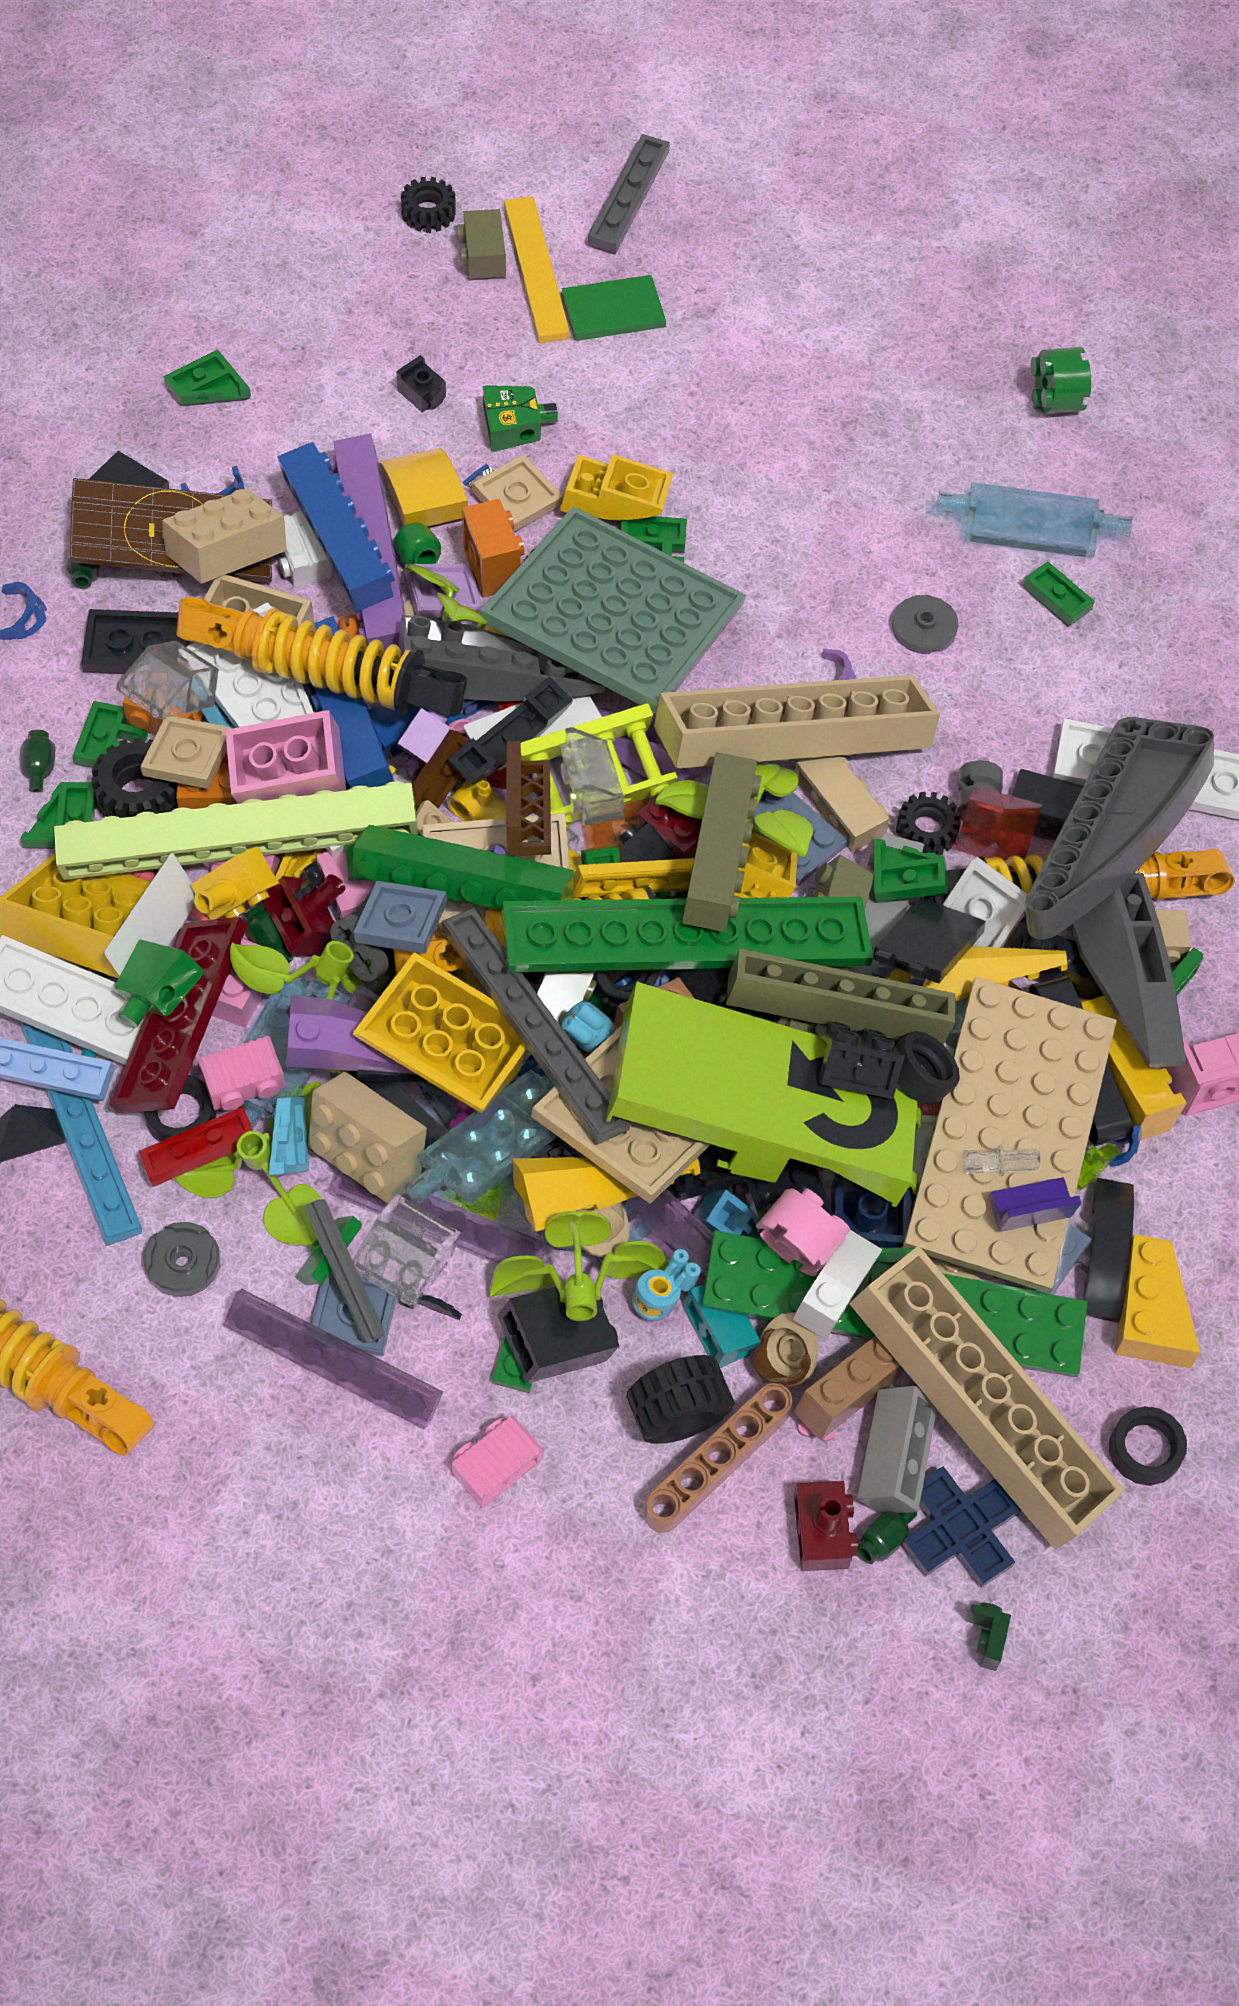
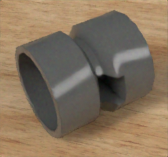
M977 760L965 763L959 768V792L956 811H960V819L963 822L991 824L1000 818L1002 813L1003 771L997 764L990 761Z

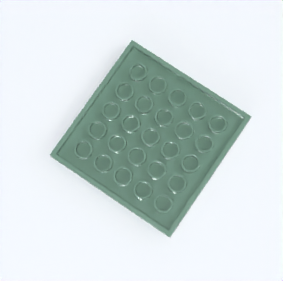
M573 506L480 611V615L488 621L487 625L639 705L648 703L651 711L657 713L660 693L677 691L743 606L746 595Z

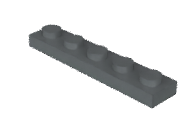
M645 134L641 135L588 235V245L617 253L670 151V142Z

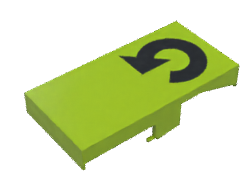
M636 982L625 1005L606 1122H610L612 1116H616L736 1151L729 1163L718 1160L716 1166L731 1170L730 1173L750 1178L776 1183L788 1160L792 1158L830 1169L892 1202L894 1207L898 1205L909 1186L913 1188L914 1194L917 1191L918 1177L913 1171L916 1123L918 1125L917 1129H920L922 1112L917 1107V1101L909 1097L898 1085L893 1099L822 1085L818 1079L828 1044L820 1036Z

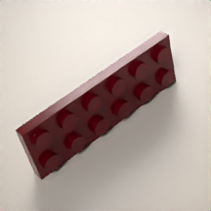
M240 917L184 923L174 948L183 950L205 972L170 1015L163 1017L147 1012L109 1104L118 1113L175 1109L226 978L229 975L232 966L230 946L232 942L238 945L241 944L248 926Z

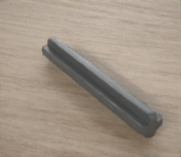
M324 1199L315 1200L305 1207L306 1214L365 1343L376 1341L384 1335L383 1327L327 1202Z

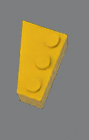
M1134 1234L1124 1303L1117 1329L1115 1354L1191 1368L1200 1354V1349L1173 1243L1169 1240Z

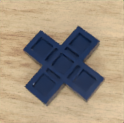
M944 1466L924 1478L920 1506L931 1519V1522L904 1539L902 1545L925 1577L956 1556L959 1557L981 1588L1012 1568L1015 1561L993 1531L1020 1514L1021 1509L998 1481L994 1479L966 1497Z

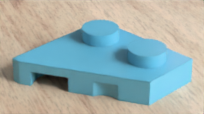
M304 1097L277 1098L274 1110L275 1122L269 1174L278 1175L309 1171Z

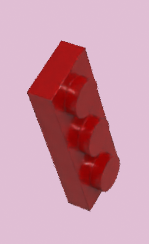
M241 1107L139 1151L148 1178L154 1187L236 1152L239 1138L244 1133L254 1130L244 1107Z

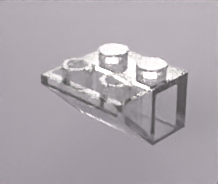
M178 641L151 645L145 649L117 682L116 690L128 697L131 702L138 704L148 711L154 718L168 719L173 715L196 713L200 709L214 707L219 669Z
M574 727L565 728L566 743L560 744L564 762L561 764V774L564 784L571 785L572 792L569 793L572 812L579 813L583 826L624 817V795L607 740Z
M396 1194L377 1217L353 1258V1263L361 1277L414 1308L452 1259L461 1232Z

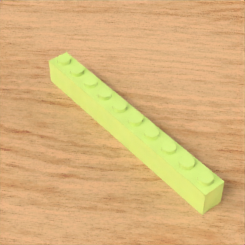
M393 781L384 786L371 788L355 786L346 791L333 792L321 790L313 795L305 796L287 794L273 800L248 799L243 803L232 805L214 803L207 808L199 809L181 807L172 810V812L158 814L142 812L134 817L126 818L108 816L100 821L93 822L69 821L65 825L54 826L56 865L63 880L161 868L171 853L175 855L182 866L230 860L234 856L256 846L259 847L263 855L352 845L357 842L369 824L418 835L412 783Z

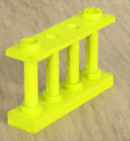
M648 703L521 742L522 761L550 760L561 755L568 759L583 801L564 807L550 771L551 814L565 813L566 828L574 824L573 821L648 797L653 799L665 787L677 781L676 772L661 775L645 732L650 727L653 713ZM625 735L633 739L648 780L631 786L628 784L613 745L615 738ZM593 745L600 748L616 789L596 796L580 754L583 748Z

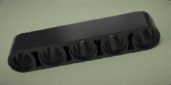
M1066 975L1035 983L1029 987V993L1083 1009L1076 990ZM1107 1063L1089 1134V1140L1094 1146L1129 1137L1133 1131L1130 1115Z

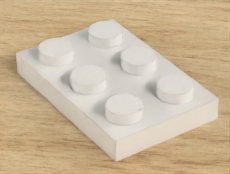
M976 857L971 861L943 905L986 921L984 933L973 946L1002 948L1026 913L1025 901L1028 894L980 858Z

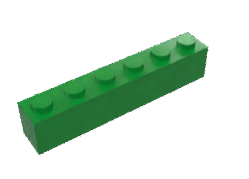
M370 824L353 846V877L446 891L447 898L497 910H501L502 901L573 900L575 870L497 854L487 850Z

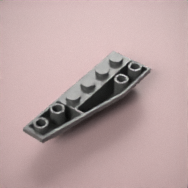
M402 615L398 641L401 657L405 650L419 649L424 653L425 665L465 675L468 678L465 699L524 701V697L549 676L569 697L606 692L607 687L511 637L471 625L461 624L457 621L447 622L428 619L420 615Z
M1134 873L1111 895L1074 922L1071 927L1080 957L1147 1066L1184 1067L1186 1058L1181 1021L1163 934L1144 874Z

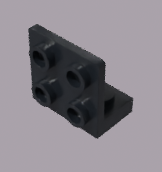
M1020 769L1003 827L1056 841L1083 786L1026 769Z
M829 1021L828 1026L816 1025L815 1032L828 1044L818 1079L820 1084L889 1099L894 1098L905 1057L895 1047V1042L885 1039V1033L873 1029H864L863 1033L850 1031V1026L835 1021Z

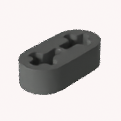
M349 914L334 922L330 931L333 941L342 942L351 948L354 957L349 966L359 979L370 982L385 974L389 966L388 958L380 946L355 943L353 932L360 917ZM348 930L351 931V933H352L351 936H349V935L347 934V931H348ZM368 960L373 964L371 967L367 963Z

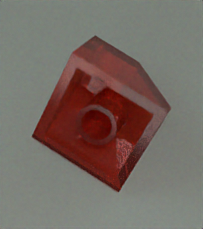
M974 785L955 850L977 857H999L1004 862L1011 856H1018L1024 861L1042 805Z

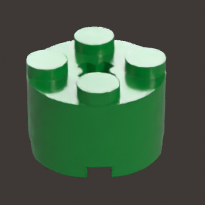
M1083 347L1044 349L1040 351L1038 357H1032L1030 369L1032 376H1035L1036 388L1032 391L1034 408H1041L1044 414L1079 412L1087 408L1088 405L1082 404L1084 397H1090L1091 369L1089 360H1082L1080 353H1086Z

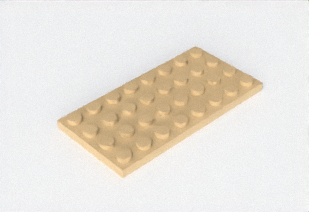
M975 977L972 982L953 1054L959 1068L960 1080L957 1086L941 1100L902 1248H916L919 1245L927 1256L1047 1293L1052 1290L1069 1218L999 1232L989 1195L993 1191L1064 1177L1070 1197L1075 1196L1116 1019Z

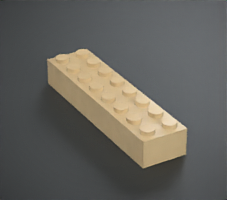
M914 675L664 692L660 693L654 728L675 767L693 768L713 765L716 752L761 762L931 748L940 713Z
M919 1245L867 1286L849 1303L1054 1550L1078 1536L1126 1491Z

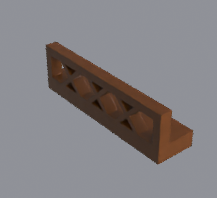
M451 729L448 731L428 763L424 765L412 783L416 811L420 804L426 800H429L439 809L461 776L447 762L451 755L468 743L459 731Z
M507 741L508 856L551 855L550 760L522 761L521 741ZM532 773H543L533 780L523 775ZM534 792L540 797L531 801L525 796ZM532 813L541 817L533 823L525 819ZM534 835L543 840L544 842L522 841Z

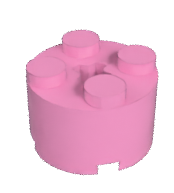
M786 1189L757 1223L756 1228L764 1229L760 1236L782 1259L789 1264L793 1259L798 1260L804 1264L800 1271L810 1276H816L846 1240V1235L850 1228L841 1218L835 1215L830 1216L821 1207L824 1204L822 1199L813 1191L805 1189L801 1194L795 1189Z

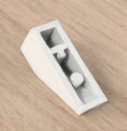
M850 1230L846 1235V1240L829 1259L811 1286L793 1320L826 1340L882 1249Z

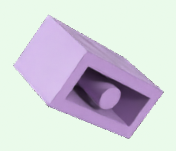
M421 708L396 746L412 757H416L422 764H427L450 730V727L445 724L448 718L433 710L428 709V711H425Z

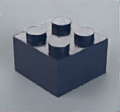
M835 1173L831 1187V1210L833 1215L841 1218L849 1226L850 1230L879 1248H902L911 1216V1187L909 1186L898 1205L894 1207L892 1202Z

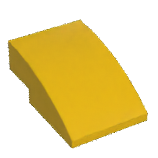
M442 448L380 461L396 512L400 515L403 527L415 522L430 526L462 518V508L468 506V500L455 468Z
M578 454L560 511L568 513L574 506L597 519L632 520L661 515L674 473L615 454L611 455L609 464Z
M752 832L749 844H742V846L749 847L745 869L738 867V871L745 872L741 893L734 892L733 896L740 898L791 897L796 888L797 854L779 843Z

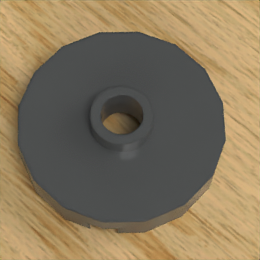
M915 595L905 599L896 607L892 619V630L896 634L895 638L899 644L909 651L919 654H930L934 651L939 650L941 652L946 650L954 642L959 627L958 617L952 606L941 598L931 595Z
M178 1222L165 1226L164 1230L158 1234L156 1232L149 1239L144 1250V1268L151 1284L162 1293L174 1297L192 1296L205 1290L215 1280L221 1267L220 1249L216 1240L203 1226L191 1222ZM180 1257H188L190 1259L184 1266L176 1264Z

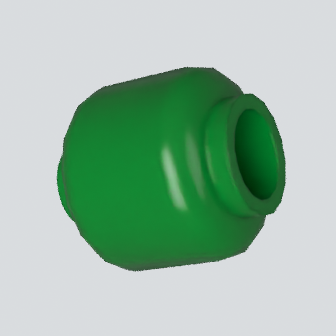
M415 522L402 527L393 541L394 551L404 566L406 564H436L441 555L442 547L439 539L423 523Z

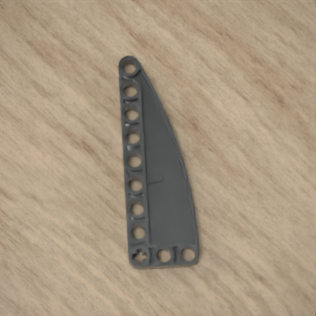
M1139 717L1122 718L1115 724L1026 898V920L1029 935L1037 939H1049L1065 930L1111 895L1160 847L1191 807L1214 766V734L1210 729Z

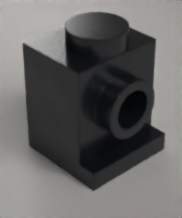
M421 355L396 371L397 391L422 413L430 407L439 406L446 397V381L425 363V358Z

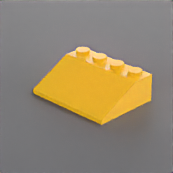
M55 852L0 896V937L4 935L46 954L105 973L111 977L119 978L118 973L105 956L104 951L151 882L126 873L63 880L56 865Z
M415 952L353 1032V1036L480 1113H483L512 1081L531 1055L490 997Z

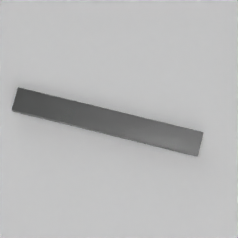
M475 908L443 920L441 929L594 1142L598 1145L629 1131L630 1120L612 1116L610 1122H606L610 1093L521 972H507L505 949Z

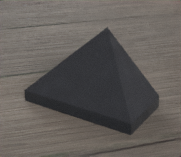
M15 1104L0 1117V1163L66 1143L54 1109Z

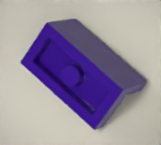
M1064 1177L993 1191L989 1195L999 1232L1070 1218L1082 1204L1080 1196L1070 1197Z

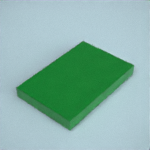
M652 275L562 288L561 295L575 341L666 327L665 315Z

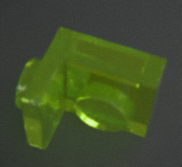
M1111 1142L1099 1150L1093 1146L1085 1153L1076 1188L1078 1191L1091 1184L1120 1154V1151Z
M473 1172L459 1186L455 1200L462 1202L463 1208L490 1220H495L499 1214L508 1186Z

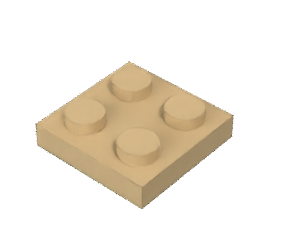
M524 454L472 483V492L482 503L500 498L504 510H510L514 521L513 532L561 506L564 497Z
M165 715L141 765L143 776L209 789L227 751L225 730L232 728Z

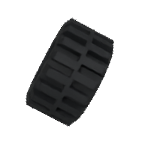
M134 738V742L127 743V739L119 741L120 746L115 747L111 745L106 749V755L100 754L97 758L98 765H93V777L91 780L97 805L103 818L108 816L119 818L134 817L142 812L166 813L179 808L176 799L178 783L145 777L142 774L141 765L153 740L149 739L145 743L142 741V738ZM136 779L154 781L150 787L142 791L130 792L122 789L127 783Z
M711 1355L686 1356L662 1364L640 1377L626 1393V1398L645 1442L650 1444L672 1443L697 1435L720 1422L732 1410L735 1404L717 1359Z

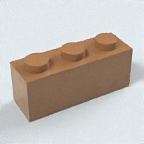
M874 1336L805 1390L794 1413L822 1440L875 1398L879 1389H886L897 1380L904 1369L881 1341Z

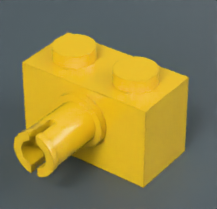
M256 846L234 856L190 886L195 893L194 903L196 908L200 912L207 914L210 920H214L223 916L226 918L238 917L246 912L243 905L249 903L253 907L270 897L267 890L279 884L259 847Z

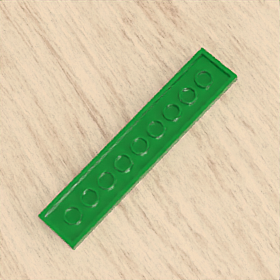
M862 896L740 898L736 919L729 917L726 932L682 924L687 899L502 901L501 906L507 972L732 968L739 949L826 967L870 966L874 958Z
M715 1230L712 1235L701 1307L772 1321L782 1313L797 1312L801 1302L822 1269L816 1276L807 1275L800 1271L804 1264L794 1259L789 1264L775 1253L765 1241H761L759 1238ZM875 1262L851 1301L890 1269L893 1264ZM943 1274L1022 1368L1070 1377L1079 1376L1088 1301ZM848 1304L831 1331L865 1339H872L876 1336L850 1304Z

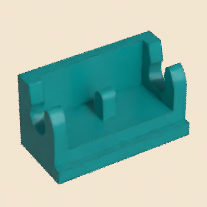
M703 1284L689 1290L682 1307L706 1354L714 1356L720 1368L749 1356L748 1350L757 1347L761 1341L748 1316L702 1308L701 1304L705 1285Z

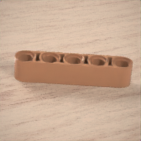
M770 1383L762 1387L650 1493L646 1503L645 1520L652 1530L665 1533L676 1528L785 1424L792 1405V1395L788 1388L778 1383ZM771 1400L776 1401L783 1409L773 1412L766 1409L764 1403ZM741 1426H748L755 1431L756 1435L750 1438L742 1437L736 1429ZM713 1452H722L728 1457L729 1461L717 1464L709 1458V1455ZM686 1478H694L699 1481L701 1487L697 1490H687L683 1487L681 1481ZM659 1504H665L671 1507L674 1513L668 1517H660L655 1514L653 1508Z

